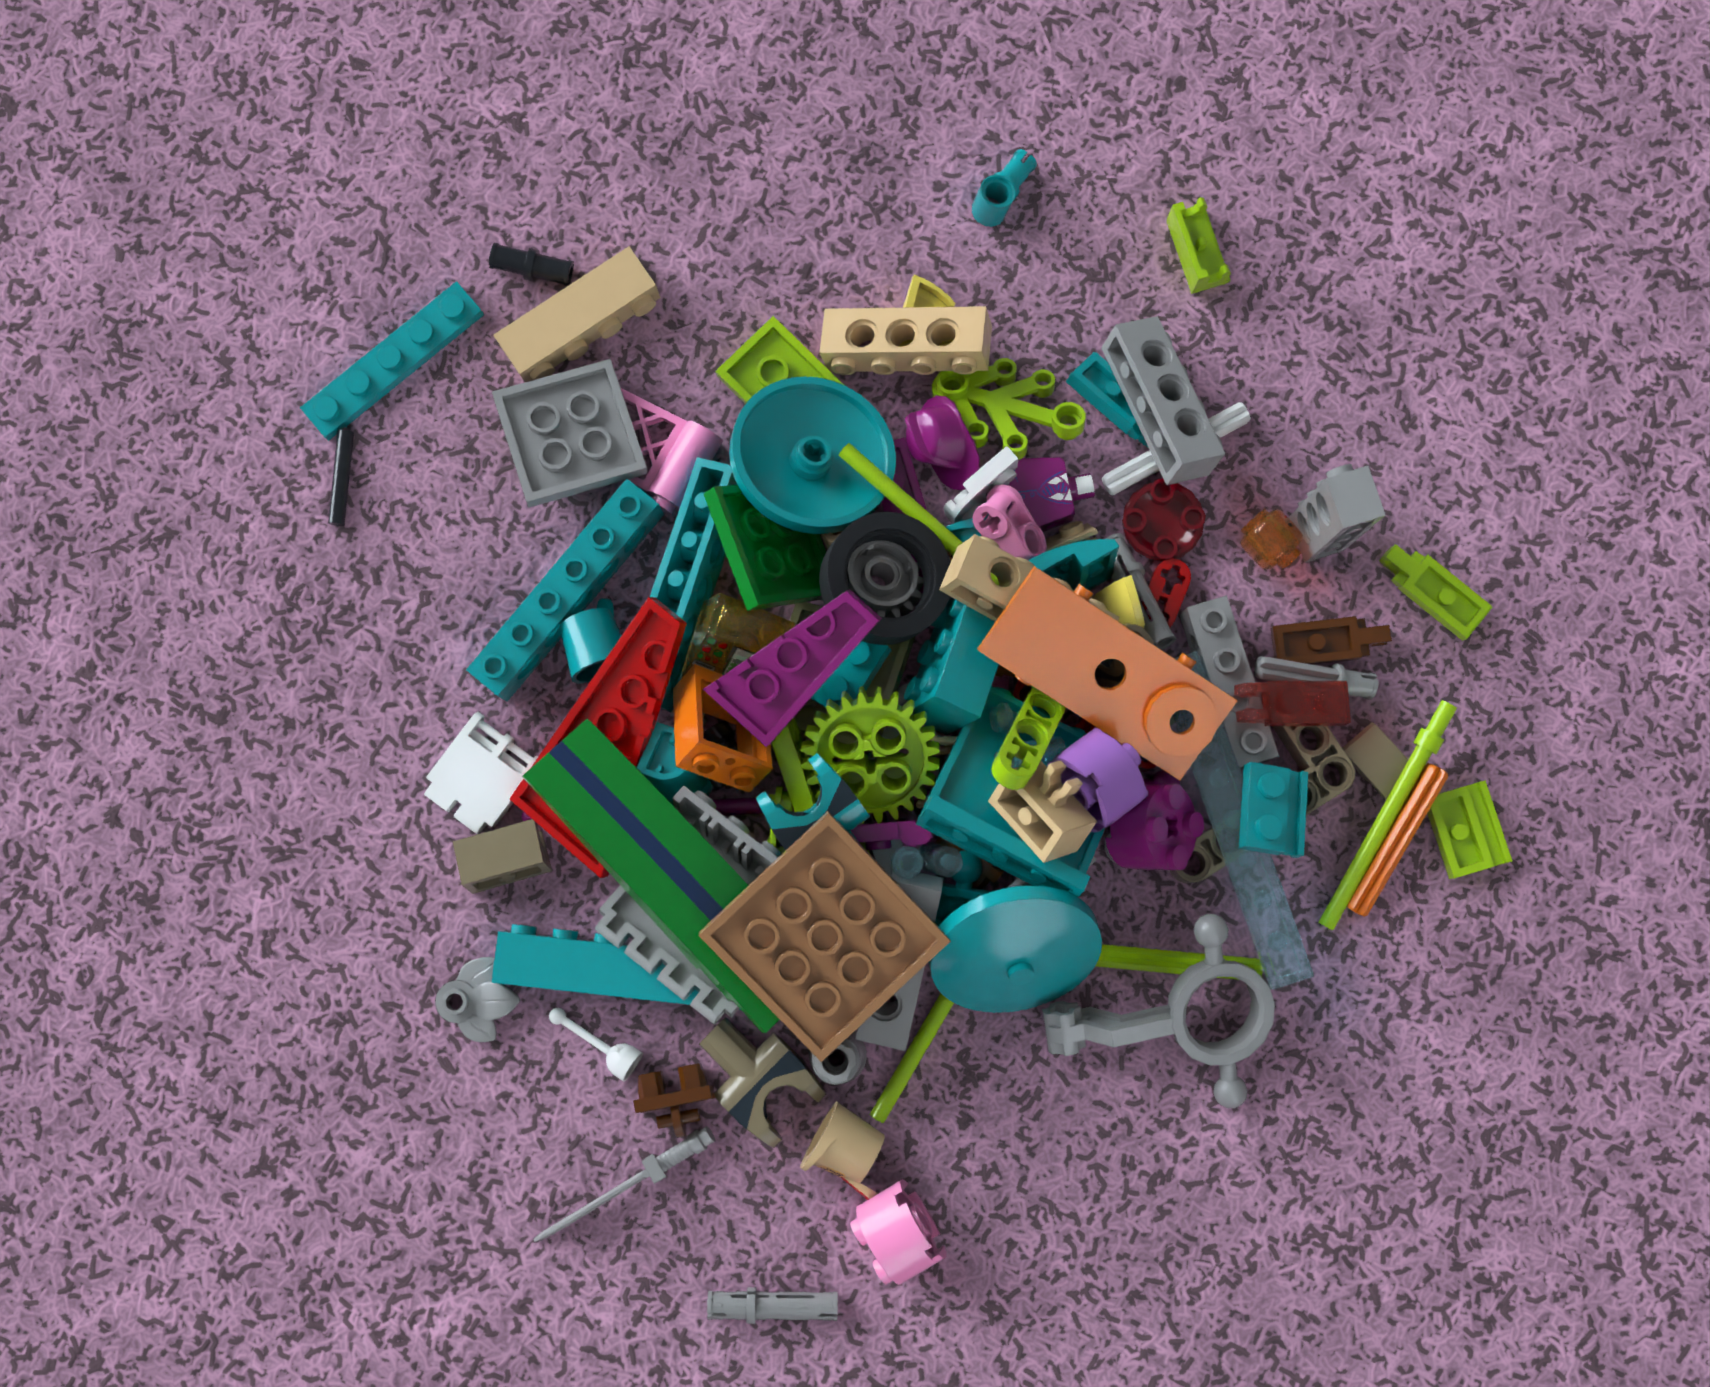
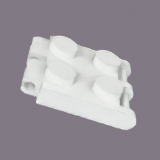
M476 712L426 776L432 783L424 793L425 796L447 812H450L458 802L462 804L453 817L476 834H480L487 824L491 827H496L512 806L513 802L509 798L523 780L522 775L532 767L538 758L537 755L533 758L514 744V738L508 733L503 736L484 721L485 716L480 712ZM480 728L481 730H483L489 736L498 741V744L495 745L488 738L480 734L477 731V729ZM510 750L528 764L527 767L507 754L506 751Z

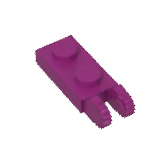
M915 820L861 824L851 830L859 843H866V850L892 848L891 840L898 839L907 847H917L918 844L921 846L923 844L927 845V842H930V839L933 838L932 833L916 825Z

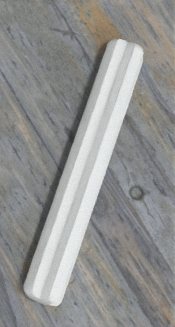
M1238 402L1208 419L1215 434L1221 438L1247 424L1251 417L1242 402ZM1149 450L1106 473L1102 477V482L1110 495H1115L1160 470Z

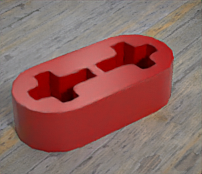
M1174 558L1159 563L1148 583L1157 602L1158 600L1165 602L1162 613L1167 618L1169 628H1171L1176 620L1191 581L1190 569L1186 563ZM1173 568L1178 571L1177 578L1182 580V584L1175 583L1170 589L1169 594L1162 592L1166 579L1160 575L1161 572L1168 573ZM1142 599L1141 603L1146 611L1147 607Z

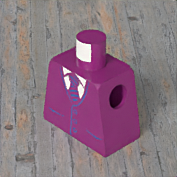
M1060 457L1019 459L1018 467L1014 469L1017 475L1008 484L1020 493L1034 521L1043 532L1073 520L1075 515L1073 501L1094 498L1095 496L1091 474L1068 477L1065 461Z

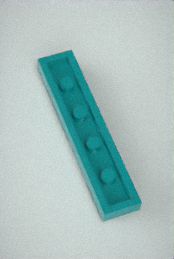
M456 281L303 404L300 409L328 441L337 435L338 430H343L484 316L483 311Z

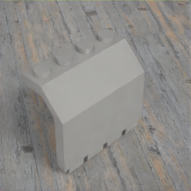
M683 785L673 797L674 807L748 885L781 855V852L772 844L766 841L760 844L748 835L750 833L749 829L734 816H729L727 819L715 810L716 804L705 793L699 790L693 793ZM621 885L600 907L599 911L603 918L598 922L595 930L617 948H620L630 937L632 942L627 946L624 953L650 974H653L663 963L665 968L660 972L657 980L682 1000H686L696 989L699 993L693 999L690 1006L711 1023L716 1024L724 1013L732 1018L740 1009L734 1001H730L724 996L701 969L694 967Z

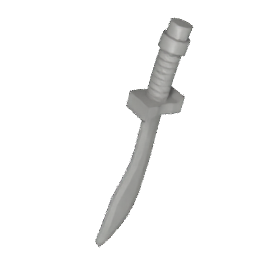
M706 1126L700 1131L696 1130L687 1135V1139L656 1158L654 1154L642 1160V1164L645 1167L643 1171L545 1229L533 1239L534 1242L542 1241L649 1176L654 1184L666 1177L664 1172L684 1161L694 1153L699 1154L707 1149L708 1145L715 1142L712 1131Z

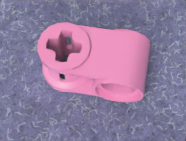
M1000 484L994 486L987 495L986 503L978 506L973 514V524L981 536L994 540L1000 549L1014 557L1030 560L1046 552L1047 544L1044 533L1034 521L1020 493L1009 485ZM989 513V516L984 521L985 516Z

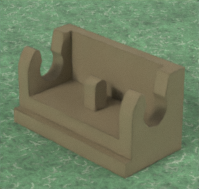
M533 819L453 841L461 885L472 894L553 871L542 830L539 831L537 823Z

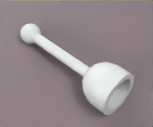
M554 1008L549 1014V1019L553 1024L564 1025L606 1054L608 1070L623 1082L630 1077L643 1056L641 1051L626 1043L610 1047L567 1018L562 1008Z

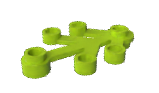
M1001 358L989 366L988 371H976L967 375L958 374L954 371H940L933 380V397L936 395L948 397L958 408L969 433L975 431L982 433L980 436L971 435L977 448L987 444L989 428L984 421L978 420L970 403L985 407L1003 439L1002 449L1008 446L1017 456L1018 460L1027 454L1028 439L1023 433L1018 431L1009 415L1051 427L1054 433L1063 440H1073L1084 431L1086 413L1076 403L1064 402L1056 406L1054 410L1018 400L1031 394L1040 398L1052 395L1055 389V376L1049 370H1037L1031 377L1015 382L1017 373L1016 363L1011 359ZM1008 370L1010 373L1001 374L999 371ZM1043 381L1047 382L1048 385L1042 386L1037 383ZM991 382L1003 386L992 391L979 388ZM1012 443L1020 444L1021 447L1012 448L1009 445Z

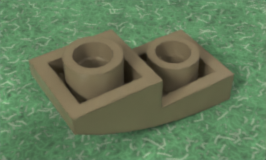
M1371 722L1343 746L1342 749L1361 777L1371 783L1383 800L1386 801L1408 759L1384 732Z

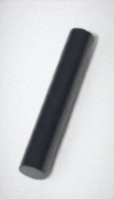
M350 430L337 431L328 524L345 526L354 432Z

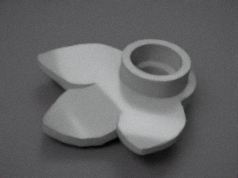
M481 957L466 963L461 968L457 979L444 984L439 989L435 999L438 1014L448 1022L457 1023L464 1036L475 1042L496 1040L497 1031L494 1020L508 1015L520 1003L519 996L503 984L491 983L495 957ZM455 993L459 994L463 1000V1004L458 1010L453 1009L449 1004L450 997Z

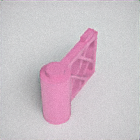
M621 388L624 400L637 407L640 420L634 421L632 424L634 430L642 428L647 446L641 447L643 456L649 454L652 463L644 480L638 477L628 480L642 491L650 494L653 497L652 499L659 503L663 512L672 515L674 510L679 511L696 458L713 460L723 440L708 428L693 421H686ZM644 411L653 416L646 418ZM663 421L675 426L668 439L652 443L648 426ZM660 451V453L658 454V456H657V458H656L655 452Z

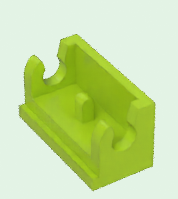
M1200 197L1194 206L1187 209L1183 202L1173 204L1166 220L1191 294L1230 283L1231 272L1223 260L1206 211L1207 204L1203 197Z

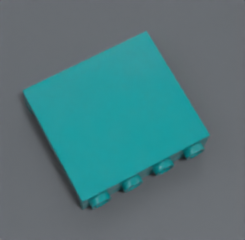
M991 686L981 718L961 728L918 817L916 825L1033 886L1057 888L1079 897L1085 891L1090 876L1086 873L1105 828L1100 832H1090L1077 852L1043 863L988 802L999 784L993 777L992 764L1024 703L1014 698L1008 690ZM1033 707V710L1039 716L1050 718V715L1044 709ZM1059 722L1041 761L1047 767V764L1056 755L1087 733L1080 728L1070 727ZM1019 733L1020 738L1025 743L1037 746L1036 741L1030 735ZM1014 757L1011 767L1017 768L1022 760Z

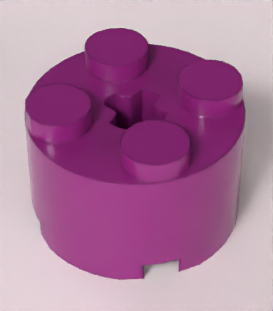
M1144 784L1148 791V797L1110 825L1111 837H1105L1107 849L1112 859L1122 868L1135 870H1183L1187 866L1194 850L1196 837H1200L1203 833V817L1199 812H1195L1189 795L1180 784Z

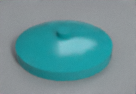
M818 377L783 379L762 388L754 394L744 405L737 417L731 434L729 448L730 464L736 483L754 508L771 521L783 527L811 534H828L843 531L855 520L874 513L885 498L881 492L839 456L841 450L848 443L853 445L892 481L896 468V452L894 441L886 422L868 400L843 384Z
M1046 886L1009 887L972 899L947 916L939 927L951 942L929 961V967L935 986L943 996L953 1003L981 1012H1015L1051 1002L1078 986L1091 973L1099 960L1102 949V937L1093 911L1077 896L1061 889Z

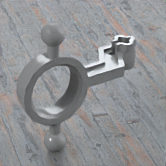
M1205 914L1199 917L1194 924V935L1200 945L1204 946L1205 959L1189 966L1176 979L1168 995V1005L1121 1015L1093 1007L1081 1008L1077 1002L1058 1001L1051 1003L1048 1008L1042 1010L1048 1052L1051 1054H1062L1064 1056L1077 1054L1080 1049L1086 1047L1085 1040L1114 1048L1174 1034L1176 1042L1192 1059L1210 1066L1219 1065L1220 1078L1214 1084L1213 1090L1215 1099L1221 1106L1235 1109L1244 1103L1248 1093L1245 1082L1237 1076L1236 1062L1249 1057L1265 1042L1273 1025L1275 1002L1269 985L1253 968L1236 961L1223 959L1222 944L1228 938L1229 931L1226 921L1216 914ZM1217 977H1234L1242 980L1247 985L1251 997L1250 1012L1243 1026L1231 1037L1219 1042H1203L1193 1038L1185 1022L1186 1008L1193 993L1203 983Z

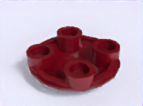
M1161 478L1153 483L1145 484L1132 494L1124 507L1122 526L1127 541L1136 552L1151 560L1164 561L1171 558H1181L1194 549L1203 534L1206 515L1201 503L1191 490L1179 483L1166 485L1164 479Z

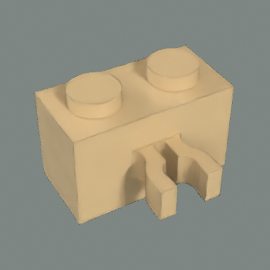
M1061 760L1050 763L1048 767L1040 761L1037 770L1022 789L1011 790L998 784L988 800L1043 863L1077 852L1097 823V820L1073 796L1083 783L1078 778L1067 780L1064 785L1061 783V773L1066 768V765Z

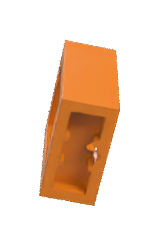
M694 664L673 688L676 767L750 793L773 769L771 744L768 747L764 746L703 690L723 675ZM702 712L736 725L738 751L704 739Z

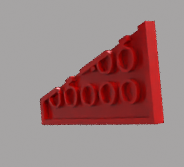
M648 597L532 767L588 718L637 768L655 728L687 623L656 597ZM523 779L509 799L598 877H608L609 872Z

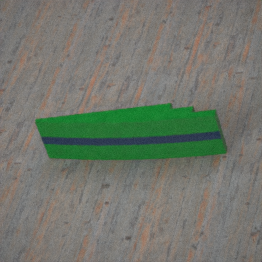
M587 718L522 775V778L694 967L701 969L728 1000L734 1001L762 1033H767L780 1019L698 936L699 931L735 899L748 884L657 788Z

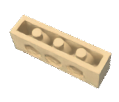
M986 306L825 309L819 353L827 369L839 375L872 371L880 375H890L895 371H913L921 375H929L935 371H954L958 374L967 375L976 371H988L992 324ZM872 340L869 345L859 347L863 342ZM913 340L909 345L899 347L902 342ZM945 340H953L949 345L939 346Z
M975 534L956 548L939 590L996 622L1035 565L1027 559L1014 557L1000 549L994 540ZM991 573L997 577L999 586L992 580ZM1054 578L1055 580H1057L1058 582L1072 590L1071 586L1067 582L1058 578ZM1089 599L1090 603L1117 621L1119 620V616L1106 610L1107 608L1102 602Z

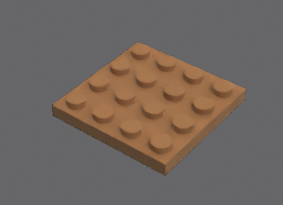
M829 811L816 821L700 930L698 934L820 1062L829 1056L951 942L941 928Z

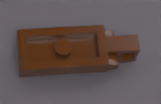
M1356 616L1276 625L1270 628L1274 658L1311 665L1359 660L1362 657L1370 656L1369 647L1387 645V642H1392L1390 625L1366 627L1365 618L1357 619Z

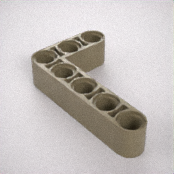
M1285 683L1270 691L1263 701L1267 720L1300 770L1308 772L1307 815L1346 791L1354 782L1355 769L1312 701L1300 686ZM1279 694L1286 695L1292 700L1294 710L1291 715L1283 714L1278 710L1276 698ZM1307 729L1315 735L1317 745L1314 750H1307L1301 745L1299 741L1301 730ZM1327 764L1334 766L1340 774V780L1336 786L1329 785L1323 778V769ZM1241 809L1204 831L1200 837H1196L1192 853L1198 857L1200 868L1194 876L1185 874L1183 870H1170L1171 875L1176 880L1182 883L1199 882L1250 851L1239 849ZM1221 830L1230 832L1235 839L1234 849L1230 853H1224L1217 847L1216 837Z

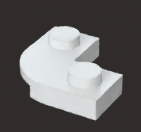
M1008 446L963 483L966 489L961 491L953 501L950 500L945 503L944 514L952 524L973 518L977 507L986 502L987 492L996 485H1008L1016 477L1017 474L1014 469L1018 467V458Z

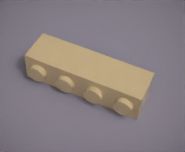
M628 246L493 336L524 382L552 375L555 372L554 367L566 359L573 361L580 358L588 351L589 344L600 337L603 339L612 337L620 331L624 321L633 315L640 317L647 314L655 307L656 300L661 297L656 284L630 246Z

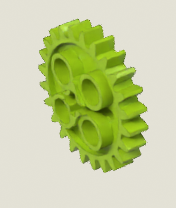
M859 687L858 699L854 700L846 691H843L840 706L833 700L828 699L826 703L828 715L820 711L814 713L813 720L818 726L807 725L805 735L811 740L803 741L801 752L809 755L802 758L801 768L812 770L807 774V784H819L815 791V798L818 799L820 795V783L816 777L818 774L808 759L818 753L841 778L847 772H856L863 777V780L859 783H846L868 813L874 814L877 823L882 822L883 812L889 811L895 820L898 819L900 805H903L909 811H913L914 800L912 796L922 800L926 799L927 790L922 784L934 786L935 775L930 771L938 770L940 767V759L932 756L940 752V744L936 741H929L935 736V727H922L927 720V713L923 711L913 715L914 700L912 699L903 706L899 705L898 691H895L888 700L883 699L881 687H877L874 697H868L864 687ZM885 726H892L900 732V735L893 739H885L878 734V730ZM849 731L857 737V740L851 744H843L835 736L839 732ZM901 749H907L909 752L907 754H903L898 751H900ZM872 750L876 759L869 760L865 751ZM838 757L843 760L840 762H835L833 758ZM889 767H899L904 770L905 775L898 779H892L887 777L884 771Z

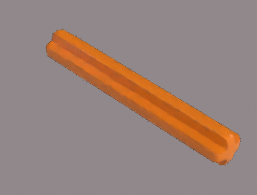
M1428 763L1425 765L1349 901L1348 909L1364 917L1369 914L1448 779V773L1434 764Z

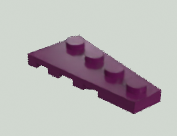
M849 589L703 690L764 746L768 747L882 618Z

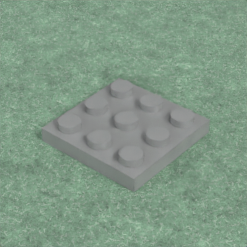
M611 359L492 391L528 508L647 474V466Z

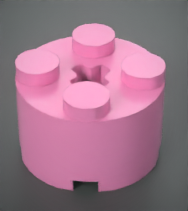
M903 1179L856 1207L857 1219L850 1223L853 1233L860 1244L864 1246L868 1243L876 1258L873 1261L874 1269L885 1285L892 1281L901 1285L946 1258L945 1246L943 1245L937 1249L933 1238L940 1235L934 1220L915 1191L907 1195L904 1189L908 1183Z

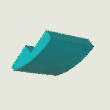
M1115 539L1080 541L1046 551L1029 561L1052 578H1058L1067 582L1073 591L1079 584L1091 590L1112 577L1119 545Z

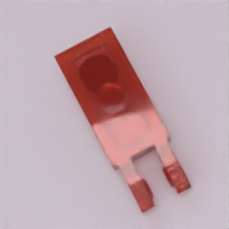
M1267 681L1265 683H1242L1234 686L1235 696L1242 698L1262 697L1263 709L1246 708L1237 711L1236 719L1238 723H1265V726H1344L1351 723L1347 681Z

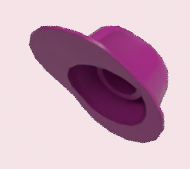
M936 395L928 399L920 411L912 412L905 417L907 448L911 456L916 460L931 464L939 480L950 489L964 490L966 488L963 486V483L980 469L979 452L955 403L946 396Z

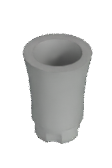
M854 1031L836 1048L845 1055V1061L841 1065H833L829 1061L828 1056L820 1062L809 1050L810 1066L822 1081L834 1085L845 1084L854 1080L862 1072L866 1064L867 1051L864 1041L855 1040L857 1032Z

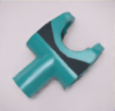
M818 753L808 759L818 775L816 777L820 783V795L817 802L811 808L803 812L789 811L779 803L775 804L766 791L756 797L775 837L785 850L827 811L856 840L857 838L851 830L870 817L847 783Z

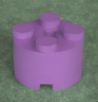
M1099 728L1092 729L1056 755L1047 764L1048 767L1050 763L1061 760L1066 765L1065 770L1061 773V783L1063 785L1067 780L1078 778L1083 783L1073 796L1097 820V823L1091 830L1094 833L1109 827L1148 797V791L1138 768L1141 764V758L1137 750L1128 743L1121 745Z

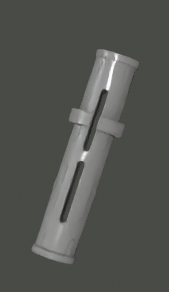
M1122 533L1106 537L1105 539H1115L1119 545L1112 575L1113 582L1127 576L1122 566L1124 562L1128 572L1132 575L1136 591H1138L1139 601L1141 598L1143 599L1153 619L1151 622L1140 601L1145 621L1144 629L1158 648L1161 650L1167 648L1175 642L1176 637L1170 630L1158 602L1155 600L1144 578L1145 569L1142 563L1135 561Z
M747 1287V1291L736 1292L708 1290L707 1320H746V1324H755V1320L766 1319L837 1321L838 1292L835 1291L823 1293L756 1291V1287Z

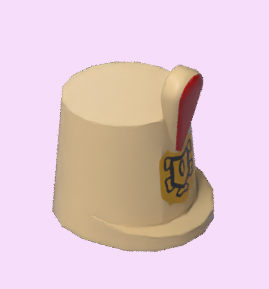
M836 1101L814 1135L803 1157L800 1168L807 1171L812 1165H815L841 1177L864 1199L869 1200L878 1193L861 1184V1182L875 1162L883 1145L885 1135Z

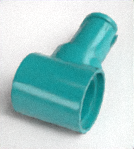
M1018 149L1001 172H996L994 175L988 176L983 180L972 204V214L978 223L993 227L1003 222L1012 202L1020 193L1019 187L1037 167L1036 159L1032 155L1022 163V159L1026 156L1027 151ZM988 198L995 199L999 204L990 202Z

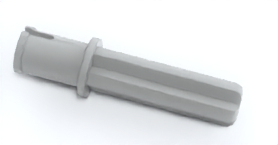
M1260 656L1256 660L1254 675L1258 679L1327 690L1328 695L1331 697L1344 694L1371 700L1377 693L1379 683L1375 673L1347 670L1341 664H1334L1329 668Z

